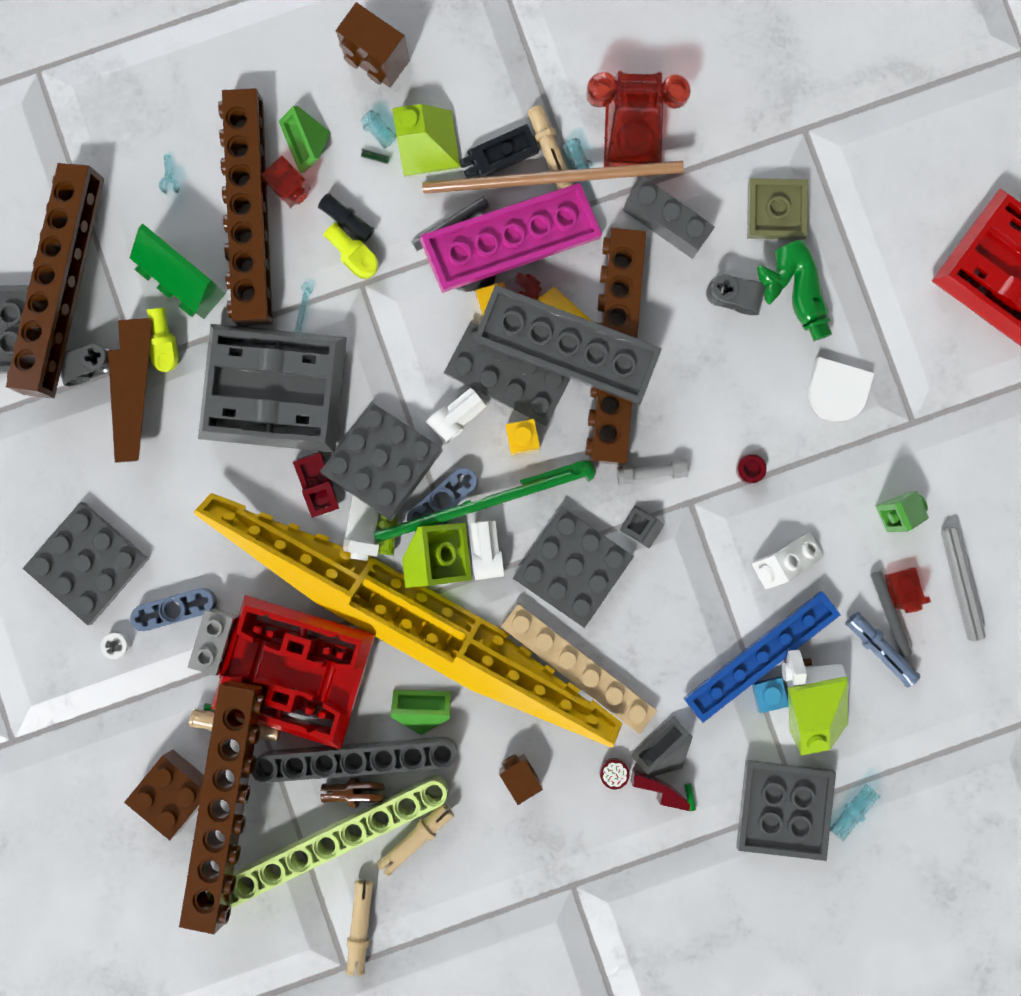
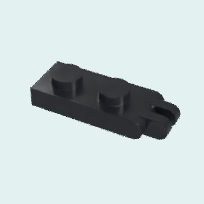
M525 124L467 151L468 156L461 159L459 163L461 168L473 164V167L464 171L466 178H471L475 175L487 177L539 154V148L528 124Z

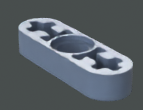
M468 468L456 470L409 511L407 521L416 519L414 517L416 512L424 514L428 510L424 507V504L429 502L430 507L435 512L457 506L475 490L477 486L475 473ZM460 474L464 477L469 474L472 477L469 480L470 488L466 489V487L462 486L456 492L461 494V496L456 499L453 492L445 486L451 483L452 487H455L459 483L457 477ZM439 492H446L451 498L450 505L445 509H439L434 504V497Z
M195 589L137 606L131 613L130 621L132 626L139 631L156 629L203 615L204 610L202 606L189 608L187 603L198 600L200 593L202 597L208 598V603L204 604V610L215 608L217 598L210 589ZM171 601H175L181 606V613L177 618H172L167 614L166 608ZM144 611L146 614L159 611L160 617L148 620V626L146 622L140 621V616L144 615Z

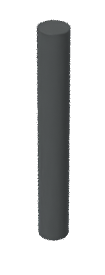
M482 196L424 234L468 220L472 214L479 210L482 211L490 205L485 196ZM421 236L411 241L416 251L423 248L420 242Z
M882 571L874 572L870 576L899 653L902 657L912 654V650Z

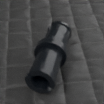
M330 193L326 194L318 204V209L334 219L341 229L345 228L363 243H366L375 231L373 227L355 215L354 209L351 207L346 208L332 197Z

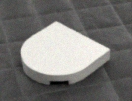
M818 357L816 358L808 385V400L816 414L826 421L843 422L852 419L864 408L875 373Z

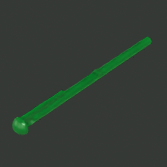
M582 460L520 480L521 486L489 495L472 503L470 499L461 505L373 532L377 543L416 531L421 526H432L584 477L589 482L596 475V467L591 461Z

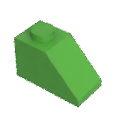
M917 491L906 492L876 505V509L887 532H908L929 518L926 512L928 510L926 500Z

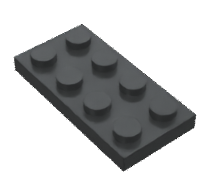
M470 322L444 374L547 426L571 379L474 342L479 326Z

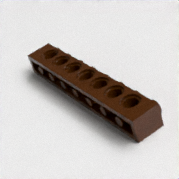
M257 88L222 90V101L218 102V112L220 118L223 119V129L219 131L221 146L224 147L225 158H221L220 164L222 174L226 177V186H222V199L224 204H227V215H223V226L225 232H228V243L224 245L226 260L229 261L230 272H226L225 276L227 289H230L231 300L227 301V314L238 326L273 324L263 99ZM239 120H247L244 126L235 127ZM248 147L246 154L236 156L240 148ZM249 175L247 183L238 185L240 177ZM243 204H251L248 212L239 213V209ZM252 232L250 240L240 242V237L243 233ZM246 260H253V266L250 270H241L242 264ZM248 288H254L253 297L249 300H243L244 291Z
M57 163L56 172L52 179L53 185L49 202L46 205L44 224L40 232L37 254L33 261V271L30 284L27 287V297L23 313L20 317V327L17 340L14 343L13 357L7 373L6 388L22 395L55 399L104 178L89 165Z
M611 228L609 237H604L602 254L607 255L606 266L601 265L600 283H605L604 294H599L597 311L602 312V322L597 324L637 338L646 231ZM618 256L626 257L629 261V266H618L615 263V258ZM616 284H621L626 288L627 294L617 296L613 292L612 287ZM615 312L622 314L625 323L621 325L613 324L610 320V315ZM591 387L590 397L595 398L594 409H589L588 426H592L593 429L592 438L586 439L585 455H590L592 463L625 465L628 458L632 402ZM605 398H613L617 402V410L614 412L606 411L602 405ZM604 426L613 428L615 431L614 440H603L600 436V429Z
M231 680L219 684L179 923L180 928L214 935L229 921L231 915V906L228 905L229 896L233 893L236 885V876L233 875L234 866L238 863L241 855V846L238 845L239 836L243 833L246 825V816L243 815L244 806L248 803L251 794V786L248 785L249 776L253 773L256 764V756L253 755L254 745L258 743L261 734V726H258L259 715L263 713L266 704V697L263 696L264 686ZM236 709L243 712L245 717L244 723L236 719ZM231 739L239 744V753L232 750L230 745ZM226 770H230L234 774V782H230L226 778ZM221 800L228 803L229 812L222 809ZM216 830L224 835V842L216 837ZM211 861L218 864L219 871H215L212 868ZM206 891L212 893L214 901L208 899Z

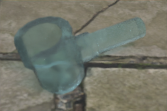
M164 155L165 177L160 180L159 188L163 193L167 194L166 186L169 182H172L173 191L178 193L180 191V184L173 177L171 155Z

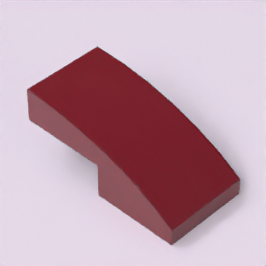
M321 451L293 461L303 488L302 494L312 518L340 508L332 481L320 472L326 464Z
M632 769L630 781L633 787L657 792L656 799L660 805L686 811L690 810V804L686 798L671 785L655 776L649 777L644 772Z

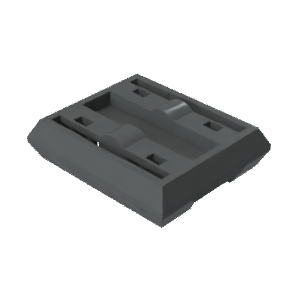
M210 324L198 439L334 453L340 413L347 337ZM246 340L250 344L275 345V347L271 349L225 345V341L241 343ZM282 346L311 350L318 347L321 351H329V355L282 350ZM232 349H242V357L239 356L240 353L234 352ZM305 356L316 357L315 364H312L311 360L306 359ZM226 409L236 410L235 417H233V412L227 411ZM298 416L309 417V424H304L305 419ZM217 418L250 421L258 425H266V431L259 432L216 427ZM286 425L321 428L320 437L287 433L280 434L273 433V426L286 427Z

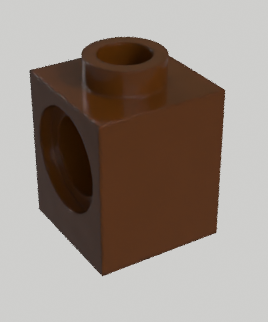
M514 754L501 763L503 767L499 769V776L517 805L543 790L542 782L525 754L519 757Z

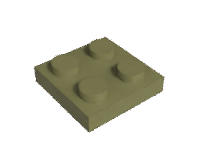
M750 178L748 181L747 239L805 240L807 238L808 180Z

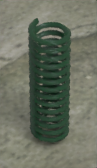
M361 149V157L371 158V160L388 164V156Z

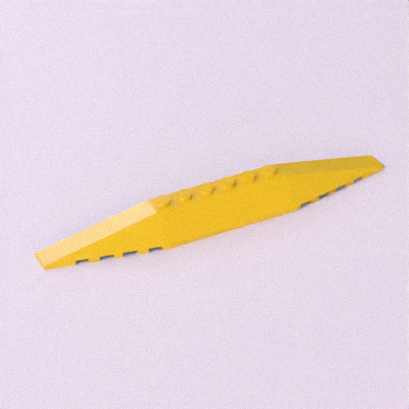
M210 493L195 509L194 514L321 607L362 630L375 634V637L476 693L611 748L615 745L622 722L593 699L589 702L579 694L580 689L571 682L566 684L553 674L555 670L549 665L544 667L531 657L533 653L522 645L519 648L508 639L509 634L425 586L405 588L404 575L371 556L368 557V561L350 558V552L343 551V546L330 542V537L319 533L316 536L299 530L300 526L290 523L287 526L274 521L272 515L260 512L259 515L246 510L245 505Z

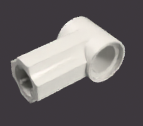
M470 388L448 407L444 406L435 412L426 423L445 445L464 430V426L483 412L487 406L477 393Z
M496 521L471 523L475 580L504 577L502 552L499 551Z

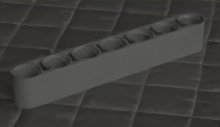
M448 737L346 744L342 746L341 750L331 746L270 750L264 752L256 759L252 776L258 782L270 783L445 769L450 767L455 761L457 747L455 742ZM446 746L450 749L451 756L447 759L439 758L435 752L436 748ZM415 748L420 751L422 759L416 762L411 761L407 757L406 751ZM378 752H389L392 756V762L388 764L380 762L377 757ZM349 754H359L363 761L362 765H352L348 759ZM326 755L330 757L333 767H322L319 761L320 756ZM291 758L300 759L303 763V770L293 769L290 764ZM262 760H268L273 764L274 769L272 773H267L262 769Z

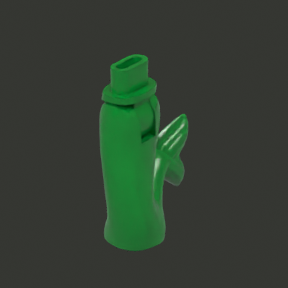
M803 239L780 247L774 252L776 272L762 265L757 267L759 280L765 287L764 299L766 303L771 305L794 275L792 306L797 319L803 324L804 331L809 330L813 342L831 336L832 332L828 323L832 320L830 317L826 318L829 310L822 293L818 268L810 248Z

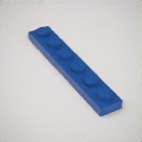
M819 591L683 699L699 720L704 723L787 658L788 651L797 650L841 614L824 592Z

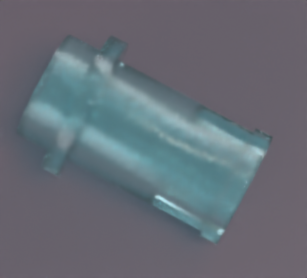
M371 110L361 119L363 129L369 131L383 148H388L396 140V134L381 120L379 112L375 113L374 110Z
M579 138L568 140L562 146L570 162V170L587 169L592 166V162L586 158Z

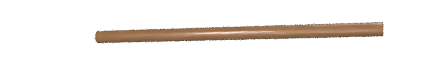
M683 161L429 181L423 182L422 187L423 193L428 194L684 173Z

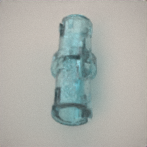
M864 784V787L851 803H846L843 806L845 810L830 827V831L844 842L859 821L864 822L866 819L864 815L881 796L867 784Z

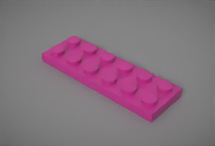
M578 183L423 234L420 237V242L442 293L598 240L601 238L602 232L583 188Z

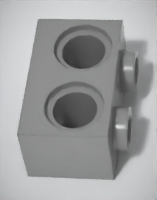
M216 608L204 610L187 668L215 676L220 674L238 615Z

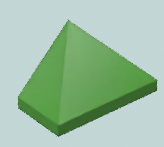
M293 106L278 122L299 172L305 173L320 159L331 132L300 107Z
M393 690L391 718L414 732L423 735L450 719L451 691Z

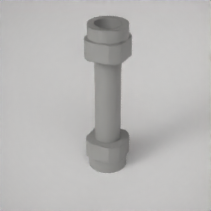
M687 460L671 461L669 465L632 469V466H624L616 469L619 485L632 484L634 480L672 476L673 479L688 477L689 474Z

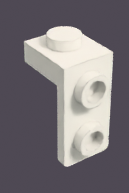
M353 495L349 508L343 551L350 552V558L368 561L369 556L377 557L379 545L374 544L375 536L373 532L377 528L379 513Z
M809 532L779 552L758 559L752 563V566L765 589H769L791 581L821 560L823 554Z
M800 650L788 651L786 663H782V676L784 681H787L788 688L846 676L844 667L841 664L805 667Z

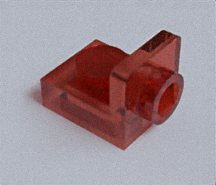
M518 272L515 276V283L526 290L525 293L520 291L519 294L534 300L541 297L542 288L539 286L541 283L531 274L527 273L524 276Z
M916 567L884 574L896 609H902L905 613H912L922 610L923 604L931 602L930 596H924Z

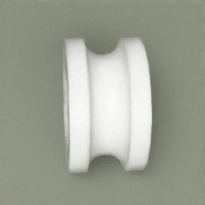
M123 633L108 634L101 642V651L109 659L123 658L131 650V641ZM119 639L121 641L119 645H122V650L113 653L111 649L114 647H110V642Z

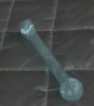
M305 282L301 286L303 297L295 330L292 332L301 333L300 330L308 297L314 289L309 282Z

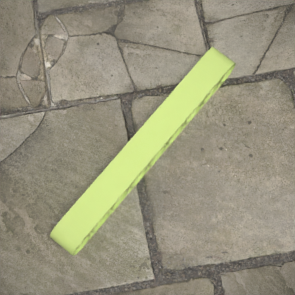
M439 775L429 776L384 798L382 802H376L234 871L233 875L236 876V885L233 893L229 896L228 905L233 908L440 807L447 798L449 789L447 781ZM431 785H437L442 789L443 794L436 798L428 794L427 788ZM410 798L415 802L416 808L406 810L401 806L400 801ZM378 811L385 812L389 817V821L386 823L378 822L375 819L374 813ZM352 824L358 825L362 830V834L353 836L348 831V826ZM322 838H331L335 843V848L328 849L324 847L321 841ZM295 851L305 852L308 855V861L302 862L298 860ZM269 864L278 865L281 869V874H273L269 870ZM242 877L251 878L254 882V887L245 886ZM207 891L206 896L208 899L214 901L212 893Z

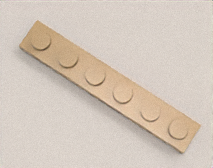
M519 603L501 625L502 629L637 733L641 734L656 714L657 710Z

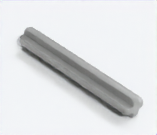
M957 527L946 528L941 531L967 638L970 641H979L984 639L986 634L960 532Z

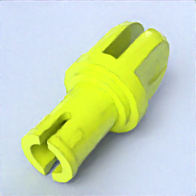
M336 222L324 232L323 236L341 252L340 261L354 275L361 279H369L376 274L379 267L378 259L361 240L353 241Z
M166 308L147 309L148 318L152 320V336L149 349L151 364L161 372H169L174 370L179 363L176 336H173L172 333L169 334Z

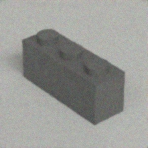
M644 176L626 199L623 211L692 259L715 228L711 223Z

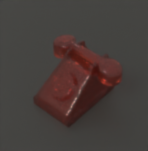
M619 70L615 77L609 72H599L590 78L586 91L588 102L594 107H605L603 167L661 162L663 102L668 107L674 109L685 106L691 93V87L686 78L674 74L668 76L662 82V73L659 71L655 74L623 73L622 70Z

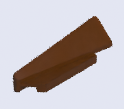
M150 318L118 320L120 349L108 350L115 463L139 460L152 320Z

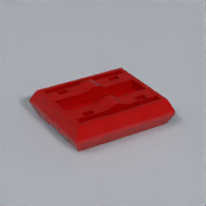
M1000 188L949 255V258L932 279V282L1019 346H1021V315L1016 319L1010 312L1017 310L1021 313V202ZM1013 221L1014 226H1016L1018 230L1010 226L1009 223ZM976 268L981 271L979 276L973 273ZM961 269L963 272H962V274L959 276V275H957V273H958L959 270ZM969 276L974 279L971 284L966 281ZM984 286L988 291L984 295L977 287Z
M244 595L221 668L211 709L215 710L219 684L231 680L264 686L263 696L266 697L265 705L275 708L276 711L264 708L263 713L259 715L258 724L341 750L375 634ZM257 615L269 616L270 619L301 628L299 632L257 620ZM267 626H270V627H273V628H277V629H275V630H269V629H268V630H267V633H265V630H266V627H267ZM307 630L332 638L339 637L341 641L355 644L356 647L352 649L308 635ZM335 647L345 649V651H337V654H333ZM317 705L322 706L326 711L316 712ZM236 709L235 716L245 719L243 712ZM300 710L305 712V714L332 720L333 725L332 728L285 715L283 711L292 713Z

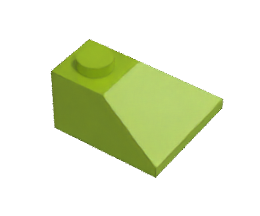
M425 104L392 108L404 177L460 168L451 110Z
M466 523L421 526L417 528L402 558L405 588L472 580Z
M846 676L788 688L789 730L801 756L830 750L848 725V679Z

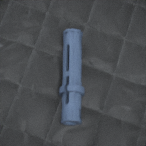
M859 611L847 619L845 625L862 640V645L866 649H871L886 667L901 680L906 688L918 682L921 677L920 674L883 638L884 634L880 629H875Z

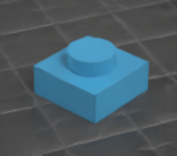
M781 677L752 684L759 713L789 707Z

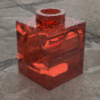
M282 155L261 174L266 184L290 209L295 204H301L311 190L306 179Z

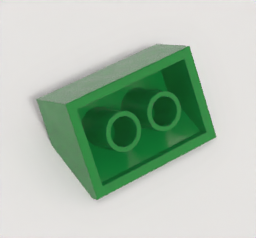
M143 223L139 226L129 257L137 264L134 270L147 281L151 277L160 283L156 288L169 299L173 296L177 297L181 301L179 307L189 316L193 317L197 314L205 319L226 293Z

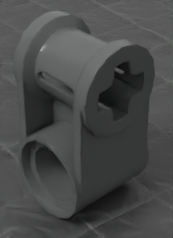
M721 275L708 286L706 296L708 301L715 306L754 316L760 313L765 287L759 281ZM720 285L723 286V291L726 292L724 296L721 295V290L718 289Z
M93 343L75 350L66 351L60 373L63 385L75 386L83 384L92 378L109 373L108 350L112 349Z

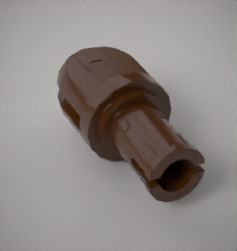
M350 778L347 784L323 783L320 791L332 792V794H320L322 803L346 802L350 808H357L360 803L382 802L385 798V795L361 794V791H381L386 789L383 783L360 782L359 778Z

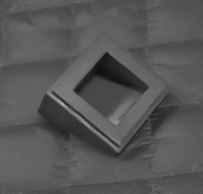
M635 506L620 531L643 546L650 548L664 527V524L656 517Z

